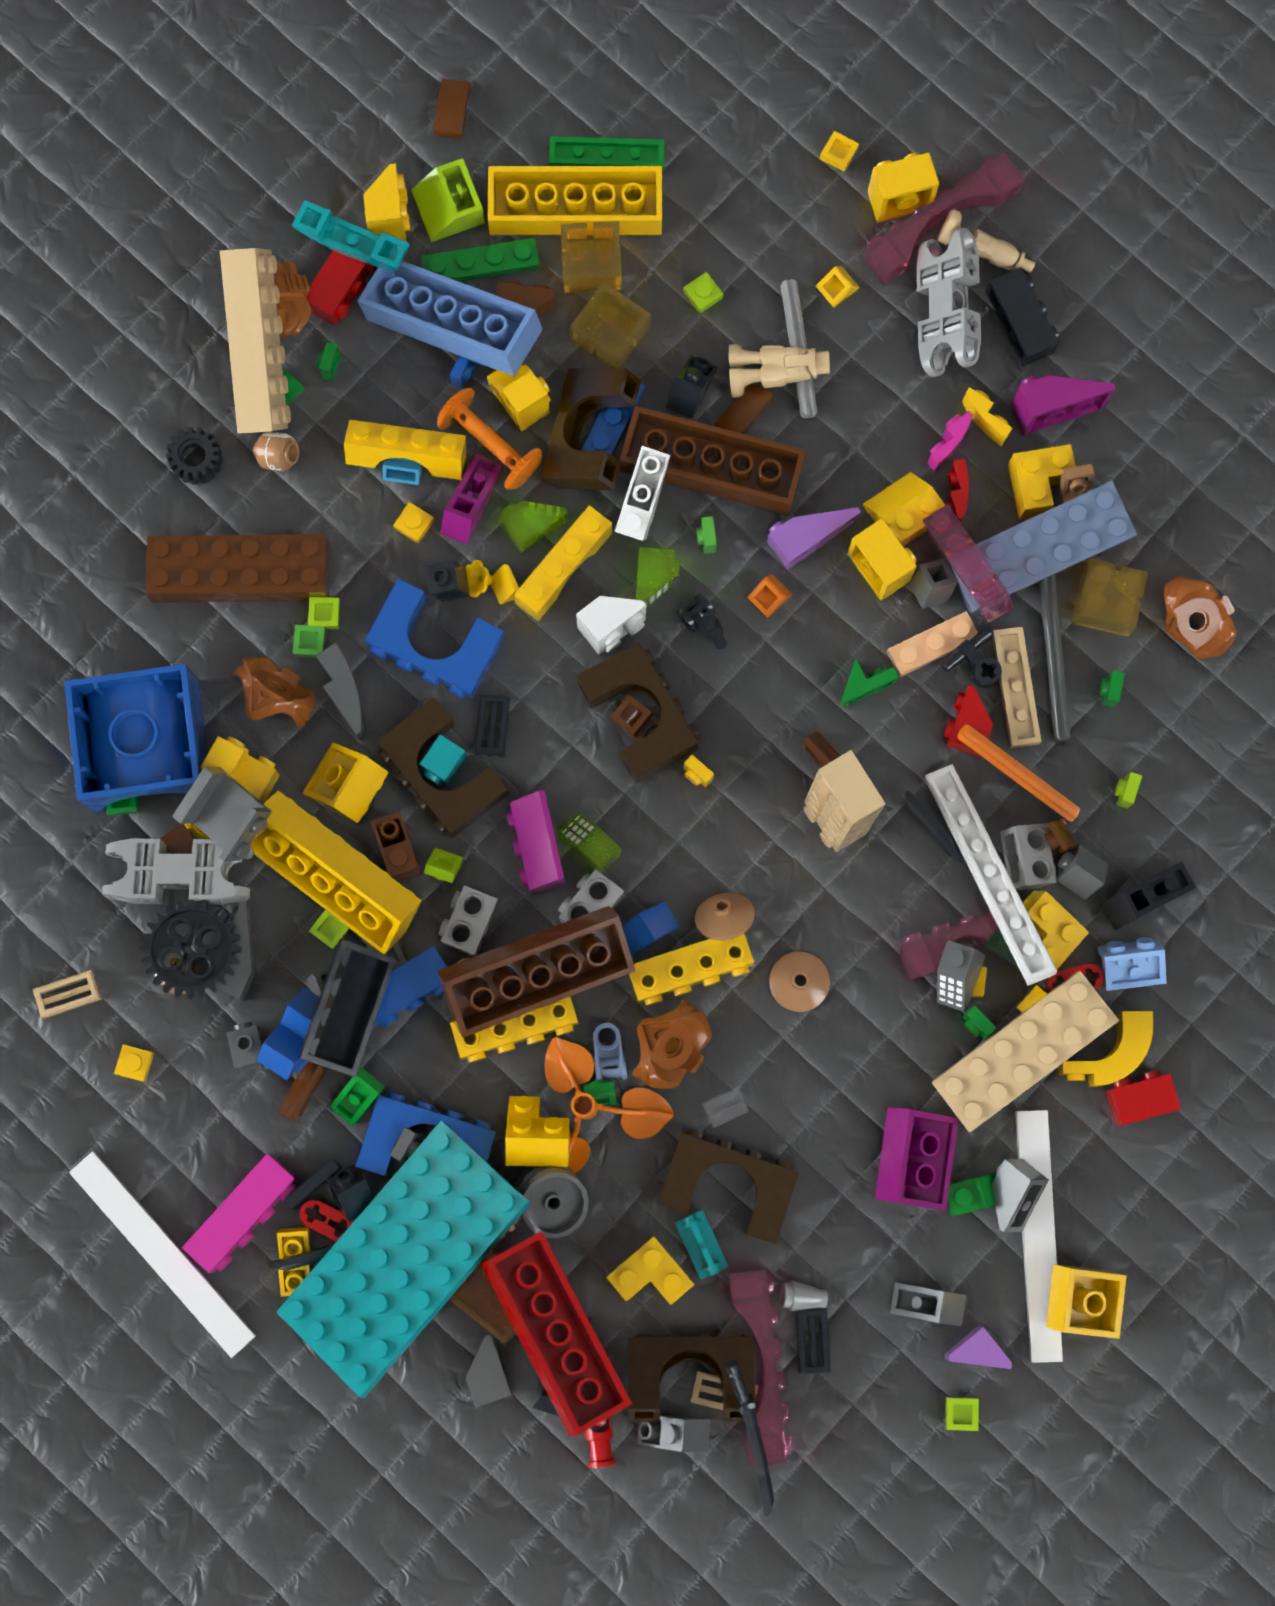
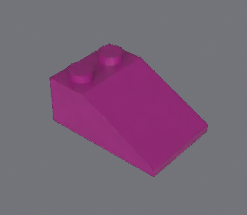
M1050 375L1041 378L1031 376L1021 382L1011 407L1022 435L1025 436L1104 409L1115 392L1116 387L1114 383Z

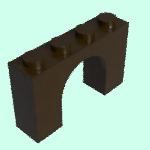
M568 368L541 478L557 489L614 490L621 462L606 451H581L579 437L585 422L595 412L608 407H635L641 379L627 368Z
M639 642L576 676L577 684L592 709L628 691L644 693L650 696L659 706L661 719L653 733L620 751L621 760L635 784L697 751V740L700 739L692 723L687 725L682 715L685 714V710L678 698L672 699L667 690L670 689V685L663 673L658 675L653 665L656 662L648 648L643 650Z
M433 697L377 740L381 747L378 754L388 766L393 763L400 772L396 776L406 789L412 786L418 795L414 799L422 810L426 812L430 809L435 815L436 819L432 822L442 835L448 832L454 838L507 797L509 791L490 766L461 788L452 791L437 790L429 786L422 779L419 767L424 751L437 740L439 735L445 734L454 727L453 720Z
M691 1129L688 1130L687 1134L681 1132L658 1204L687 1214L697 1183L707 1169L722 1163L737 1165L750 1175L756 1189V1201L745 1234L776 1244L799 1172L793 1171L794 1164L776 1159L775 1164L764 1161L765 1155L747 1149L746 1154L734 1151L735 1144L718 1139L717 1144L705 1141L706 1134Z
M707 1333L700 1334L697 1337H684L681 1334H669L666 1337L638 1334L635 1337H628V1396L632 1402L628 1406V1422L660 1421L661 1380L671 1367L687 1361L702 1363L710 1367L717 1374L722 1385L723 1421H744L742 1413L740 1414L737 1408L735 1389H733L732 1381L729 1378L725 1365L731 1360L738 1362L748 1394H752L756 1404L754 1338L746 1337V1335L740 1333L731 1334L728 1337H715Z

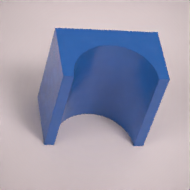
M186 664L64 681L76 795L80 803L93 812L106 811L105 807L107 805L127 798L163 793H188L202 771L200 767L208 755L199 679Z

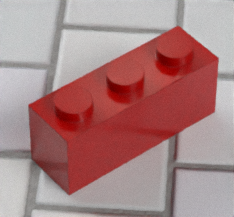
M333 250L309 286L310 293L306 298L311 306L312 314L335 326L339 319L343 320L348 314L350 302L354 296H359L362 293L366 284L365 279L369 273H374L378 267Z

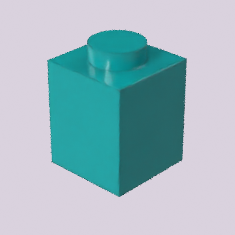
M439 735L420 763L422 770L425 771L423 776L436 785L440 781L448 785L467 757L465 750Z

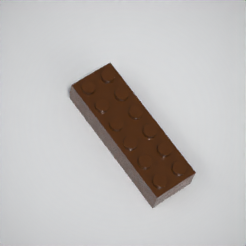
M635 406L619 461L621 462L620 472L633 475L642 446L671 455L663 483L789 515L806 450Z
M326 534L147 536L145 594L152 603L309 601V597H329L330 543Z
M610 906L437 970V974L454 1024L463 1038L625 976L636 970L620 918Z

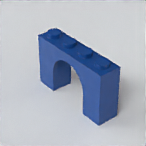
M398 579L365 639L368 648H370L369 653L382 660L388 657L396 661L395 665L405 672L411 673L414 670L422 674V679L431 685L438 686L440 683L448 687V692L460 699H464L465 696L473 699L505 639L504 631L477 618L464 644L455 654L444 659L423 657L411 646L410 633L427 598L424 591Z
M388 1092L386 1097L378 1095L355 1167L388 1176L394 1159L390 1154L404 1128L413 1129L420 1125L437 1126L440 1121L445 1122L489 1163L498 1132L492 1130L493 1124L475 1119L474 1124L462 1121L464 1117L462 1114L446 1110L445 1115L433 1112L435 1107L421 1101H417L416 1106L404 1103V1096Z

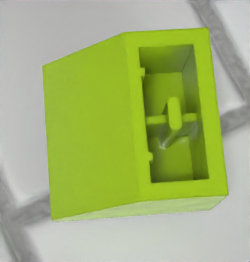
M463 158L436 167L411 189L431 243L485 224L483 208Z

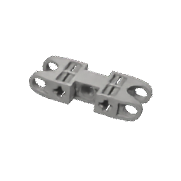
M960 228L953 232L952 239L949 240V246L944 254H942V249L935 239L922 242L918 250L916 265L917 292L929 296V319L918 322V349L922 367L931 377H937L944 373L945 366L948 365V359L953 352H955L957 362L965 368L975 365L980 353L981 315L968 309V287L980 283L979 255L972 233L967 228Z
M131 838L111 842L106 845L105 854L107 856L122 858L123 861L127 862V872L124 877L118 881H113L111 885H104L102 887V895L110 899L132 904H163L164 889L189 890L188 899L194 900L196 905H201L203 900L207 901L208 905H226L248 900L250 898V888L234 886L233 882L228 881L229 869L234 864L242 862V859L240 861H223L220 856L224 850L212 839H193L192 854H166L167 845L161 839ZM252 847L249 853L243 859H250L253 857Z

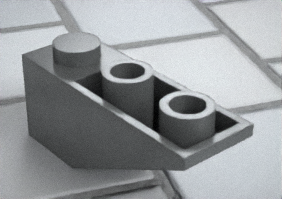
M242 901L239 907L235 906L229 917V923L234 922L237 926L231 934H239L241 936L239 941L233 943L242 948V952L233 955L239 959L240 964H231L230 968L234 971L235 975H224V979L227 982L226 986L219 982L215 986L217 991L245 1001L256 976V961L251 906L247 902Z

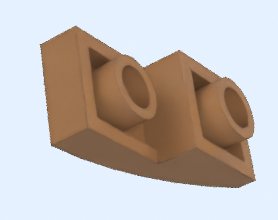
M1092 464L1062 469L1059 505L1091 491L1095 474Z

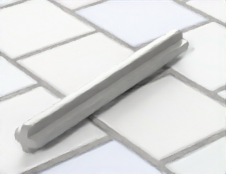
M794 279L784 280L781 284V293L790 347L807 348L797 281ZM811 376L809 380L796 382L802 418H813L817 414Z

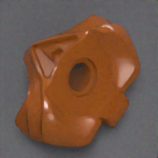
M277 261L274 283L278 286L280 301L276 304L277 316L281 317L283 330L279 337L284 339L290 335L297 336L300 334L312 313L311 306L306 298L310 293V287L306 275L298 274L297 265L294 262Z
M1178 576L1165 585L1166 632L1175 640L1184 644L1196 658L1207 659L1222 656L1232 645L1237 634L1234 622L1230 617L1235 609L1228 596L1218 595L1212 584L1206 581L1192 580L1184 576ZM1193 613H1196L1203 620L1202 625L1198 629H1192L1189 625V618Z
M252 656L242 659L243 663L236 667L235 672L229 676L232 678L239 677L243 683L246 716L256 721L284 713L290 715L299 728L304 727L306 721L310 718L311 711H314L315 692L299 684L301 677L288 667H283L280 670L267 656Z
M683 999L675 1010L661 1016L643 1019L637 1026L641 1058L632 1074L652 1088L671 1089L680 1085L687 1071L692 1074L695 1073L704 1061V1056L700 1051L707 1045L712 1035L704 1012L699 1011L696 1006Z

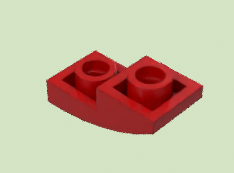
M965 458L953 461L950 472H947L949 486L955 490L950 491L946 499L947 502H944V504L949 509L946 517L948 520L952 519L954 527L960 526L968 504L969 478Z

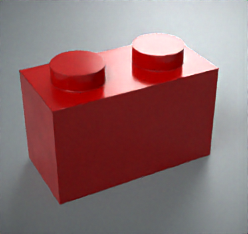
M1160 1070L1142 1074L1143 1081L1132 1083L1131 1079L1127 1078L1112 1083L1114 1089L1106 1090L1105 1092L1115 1125L1122 1126L1180 1110L1181 1107L1171 1074L1161 1075Z

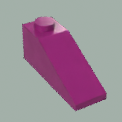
M476 453L444 509L440 534L465 544L469 543L479 525L504 463Z

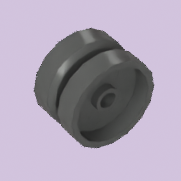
M529 1166L522 1171L515 1183V1188L531 1202L521 1216L534 1233L542 1231L545 1238L557 1239L564 1237L579 1228L587 1216L589 1206L587 1191L569 1166Z

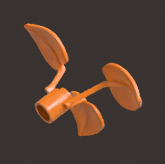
M554 1037L548 1046L545 1056V1076L550 1087L560 1094H566L573 1088L576 1090V1095L571 1101V1110L576 1117L574 1119L573 1133L570 1132L568 1165L574 1173H577L585 1166L590 1155L588 1142L577 1137L582 1119H592L598 1111L623 1114L621 1117L622 1129L630 1137L647 1139L657 1134L674 1117V1112L669 1103L658 1093L647 1088H633L626 1091L622 1096L623 1108L598 1104L593 1096L588 1093H582L579 1085L590 1081L594 1074L595 1063L592 1055L581 1045Z

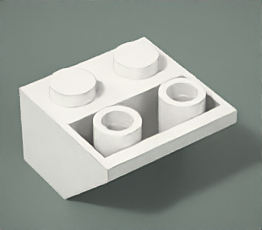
M599 596L576 614L577 628L599 656L605 651L611 653L622 643L620 639L628 633L632 636L644 627L646 604L642 600Z

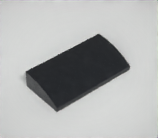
M340 939L298 1058L356 1077L397 959Z

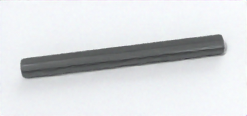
M1054 574L1039 581L1053 738L1056 742H1065L1070 739V728Z

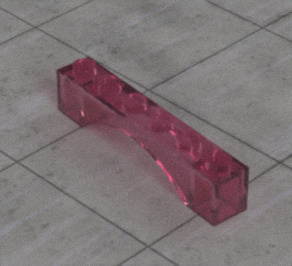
M1005 153L997 158L994 156L988 158L981 165L980 170L974 174L971 172L965 174L958 181V185L951 190L945 188L935 197V201L929 205H920L914 210L909 219L897 221L890 227L887 234L882 237L878 235L867 243L863 260L883 285H886L907 270L911 254L918 241L935 223L948 216L951 210L960 211L981 206L998 207L1021 191L1025 178Z
M766 1269L728 1273L731 1304L740 1312L752 1329L759 1345L763 1363V1386L760 1402L756 1409V1418L768 1465L788 1463L787 1454H792V1442L790 1434L785 1435L783 1422H789L787 1402L781 1403L780 1390L785 1389L783 1370L778 1371L776 1358L782 1357L780 1338L774 1339L773 1326H778L777 1308L771 1307L769 1294H775L773 1275H767ZM745 1430L748 1463L752 1467L755 1466L747 1430Z

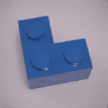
M305 987L288 1004L281 1023L264 1041L257 1058L258 1062L285 1080H288L295 1071L300 1073L308 1063V1061L298 1058L319 996Z

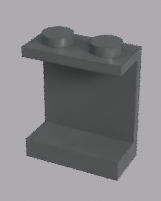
M204 767L172 817L180 824L196 825L224 850L220 856L223 861H240L249 853L251 849L250 844L256 835L265 829L267 818L272 811L222 768Z

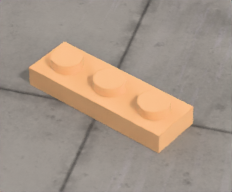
M965 611L888 648L886 652L899 677H902L956 651L959 644L965 639L970 640L978 632L969 614Z

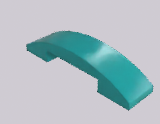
M304 200L292 223L293 228L334 251L358 261L389 270H398L410 246L408 242L384 232L380 236L334 217L330 210Z

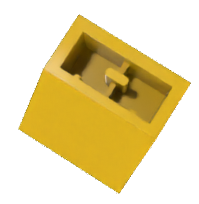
M396 163L389 164L363 194L368 231L380 236L384 232L407 242L406 231H411L410 218L407 211V188L404 175L398 174Z

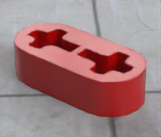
M1084 964L1057 971L1056 975L1046 979L1045 989L1047 993L1053 990L1052 984L1057 982L1056 977H1059L1061 981H1065L1077 971H1081L1083 975H1086V970H1088L1090 974L1096 975V979L1092 981L1093 988L1096 990L1103 984L1104 973L1095 964Z
M309 1200L303 1204L300 1210V1219L303 1224L334 1241H338L340 1237L336 1235L337 1229L329 1225L330 1221L333 1220L341 1223L344 1219L348 1221L340 1210L320 1200ZM318 1205L320 1207L319 1213L327 1217L326 1221L315 1219L313 1222H310V1215L306 1213L307 1209L315 1208ZM354 1220L348 1221L346 1227L349 1228Z

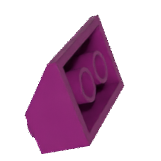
M540 790L510 802L512 811L506 812L510 830L516 829L518 840L512 842L516 859H523L525 869L519 870L522 887H529L530 894L566 887L545 791Z
M888 1107L875 1200L946 1211L959 1118L912 1109Z

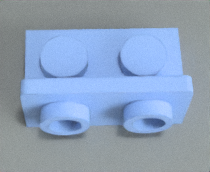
M1143 937L1137 939L1136 942L1111 941L1105 946H1098V954L1102 958V970L1104 973L1103 987L1106 991L1166 984L1165 949L1158 940Z

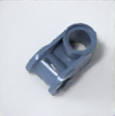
M611 1023L600 1024L593 1034L596 1079L603 1080L621 1077L623 1080H627L625 1054L622 1050L620 1031ZM605 1028L612 1029L616 1034L615 1042L609 1046L602 1045L598 1040L599 1032ZM607 1066H618V1068L615 1069H603V1067Z

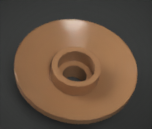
M721 893L706 899L700 904L695 913V924L698 931L709 939L729 940L742 935L751 927L755 918V910L751 901L745 896L737 893Z
M796 951L782 956L774 964L769 977V986L772 996L782 1007L794 1012H806L816 1008L823 1002L829 991L830 978L826 966L819 958L807 952ZM802 975L805 977L806 983L804 986L796 985V976Z

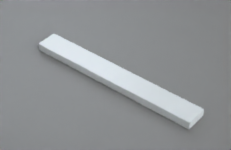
M953 764L925 775V781L1027 985L1029 986L1056 975L1057 970Z
M1048 1110L1015 1111L1018 1159H1024L1049 1179L1022 1231L1030 1362H1063L1061 1332L1046 1327L1053 1264L1057 1265Z
M92 1151L69 1172L231 1358L256 1337V1334L96 1152Z

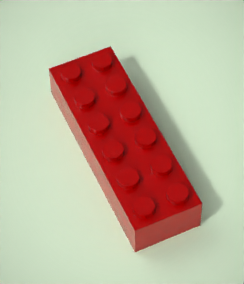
M542 1231L481 1263L491 1286L569 1436H578L632 1404Z

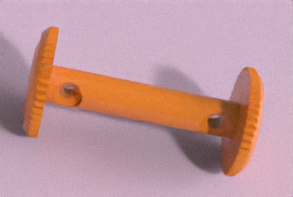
M472 388L461 389L441 409L437 417V427L445 430L457 421L512 470L504 483V487L507 490L517 489L538 468L542 460V451L539 448H535L522 457L468 408L475 397V391Z

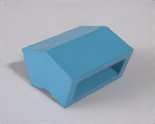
M405 458L385 459L383 463V480L419 485L423 465Z

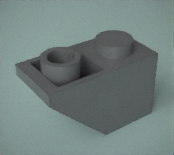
M660 1413V1421L638 1422L637 1445L677 1452H706L709 1449L710 1419Z

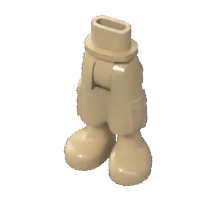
M953 209L949 212L940 230L937 242L949 245L953 232L961 228L962 215L960 211ZM979 229L974 231L973 236L980 258L988 260L990 264L1008 271L1022 268L1028 274L1032 272L1035 262L1024 258L1026 252L1021 251L1019 253L1011 243L994 238Z
M739 344L729 345V377L732 398L741 397L744 394L745 387L755 382H761L764 388L781 387L787 383L809 380L811 376H813V379H816L817 375L830 374L829 351L816 352V348L764 345L760 348L759 352L745 350ZM745 365H762L761 369H742Z

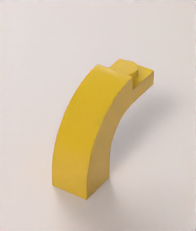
M1122 1011L1117 1013L1116 1017L1119 1020L1116 1023L1117 1036L1111 1052L1099 1061H1065L1057 1067L1058 1075H1067V1081H1085V1075H1088L1089 1087L1111 1084L1128 1076L1141 1064L1150 1048L1153 1036V1011Z

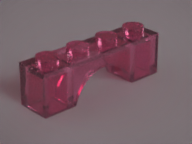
M948 504L922 520L930 539L940 554L954 568L972 601L987 623L1014 608L1008 591Z
M990 909L988 910L990 915L978 918L977 913L961 918V924L950 927L949 923L941 924L931 928L932 934L921 937L920 932L903 937L904 943H901L897 949L908 980L912 981L936 973L948 940L954 942L965 938L975 939L987 945L993 953L1009 949Z

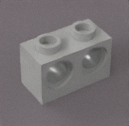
M1047 823L1017 825L1000 831L1006 870L1016 890L1042 888L1057 883L1056 866L1053 863L1051 847L1044 834L1048 833L1046 830Z
M596 869L591 875L586 873L576 886L580 889L573 899L568 896L559 907L558 911L561 913L558 917L559 921L564 923L572 920V913L577 909H584L588 913L607 906L614 909L625 895L624 890ZM595 885H602L607 889V894L603 899H594L590 895L591 888Z
M464 885L462 891H456L450 907L454 911L450 920L445 918L438 934L442 936L441 943L472 957L477 956L499 905V900ZM472 899L479 900L482 904L481 910L476 914H469L465 911L467 902ZM460 927L469 929V938L465 942L455 941L453 935L456 929Z

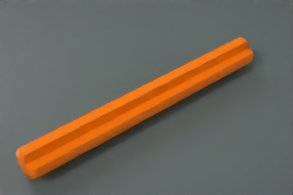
M965 724L957 734L958 740L1064 819L1072 822L1078 817L1080 808L973 727Z

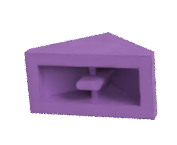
M980 1325L945 1353V1360L950 1362L1006 1369L1012 1368V1362L987 1330Z

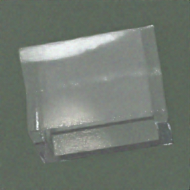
M737 1087L702 1103L713 1129L749 1112Z

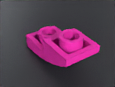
M970 411L962 417L957 414L951 418L945 425L947 428L942 437L944 440L937 443L930 450L931 455L927 464L934 472L944 465L962 442L973 416Z

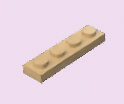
M1023 627L993 630L992 639L995 657L1002 668L999 682L1010 748L1039 745L1042 741Z

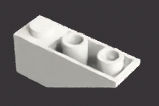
M644 446L641 447L615 532L642 541L647 539L671 455Z

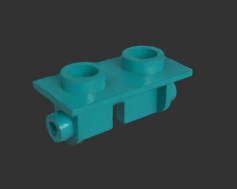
M703 1210L675 1222L700 1280L715 1275L729 1267Z

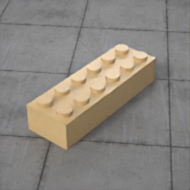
M270 249L220 250L237 434L288 429V423L291 421V412L285 401V393L288 392L287 377L283 376L282 364L285 363V350L283 346H280L279 334L282 333L283 325L281 317L277 316L276 304L280 301L278 286L274 283V273L277 272L276 258L272 255Z
M852 750L818 769L804 801L806 806L803 809L812 823L815 821L818 823L822 830L819 835L826 847H833L835 852H838L867 834L886 803Z
M1077 971L931 1082L970 1133L1119 1020L1082 972Z

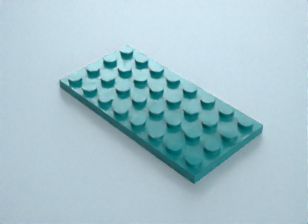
M440 1121L277 1310V1314L359 1398H365L528 1208L531 1202L445 1122Z

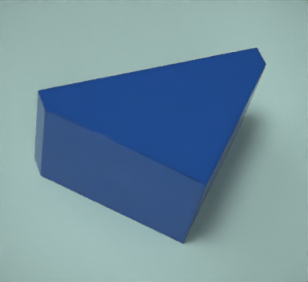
M665 901L639 913L622 926L631 957H634L680 928L679 923Z

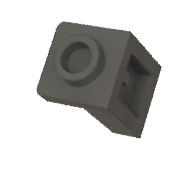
M404 1128L390 1156L399 1161L406 1162L427 1137L417 1131Z

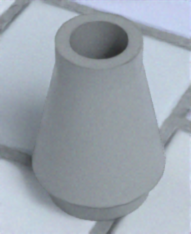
M791 1280L790 1283L784 1282L782 1284L780 1292L782 1308H788V1311L826 1308L828 1301L827 1289L816 1288Z

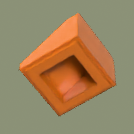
M771 574L766 576L747 598L769 618L792 596V593Z

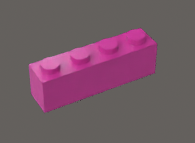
M266 1154L185 1243L182 1249L208 1273H213L216 1270L222 1272L233 1260L230 1254L238 1246L241 1249L245 1247L255 1234L251 1231L260 1222L264 1225L276 1212L273 1209L280 1199L285 1202V1198L297 1189L294 1184L298 1178L272 1154Z

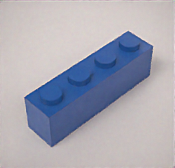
M435 946L392 971L372 1030L379 1025L386 1028L399 1020L397 1015L406 1009L409 1012H413L425 1004L424 999L434 993L437 997L444 993L437 970L443 969L447 965Z

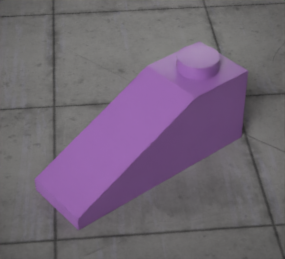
M857 507L792 517L787 522L780 520L769 529L770 533L767 543L788 570L857 522L861 511Z

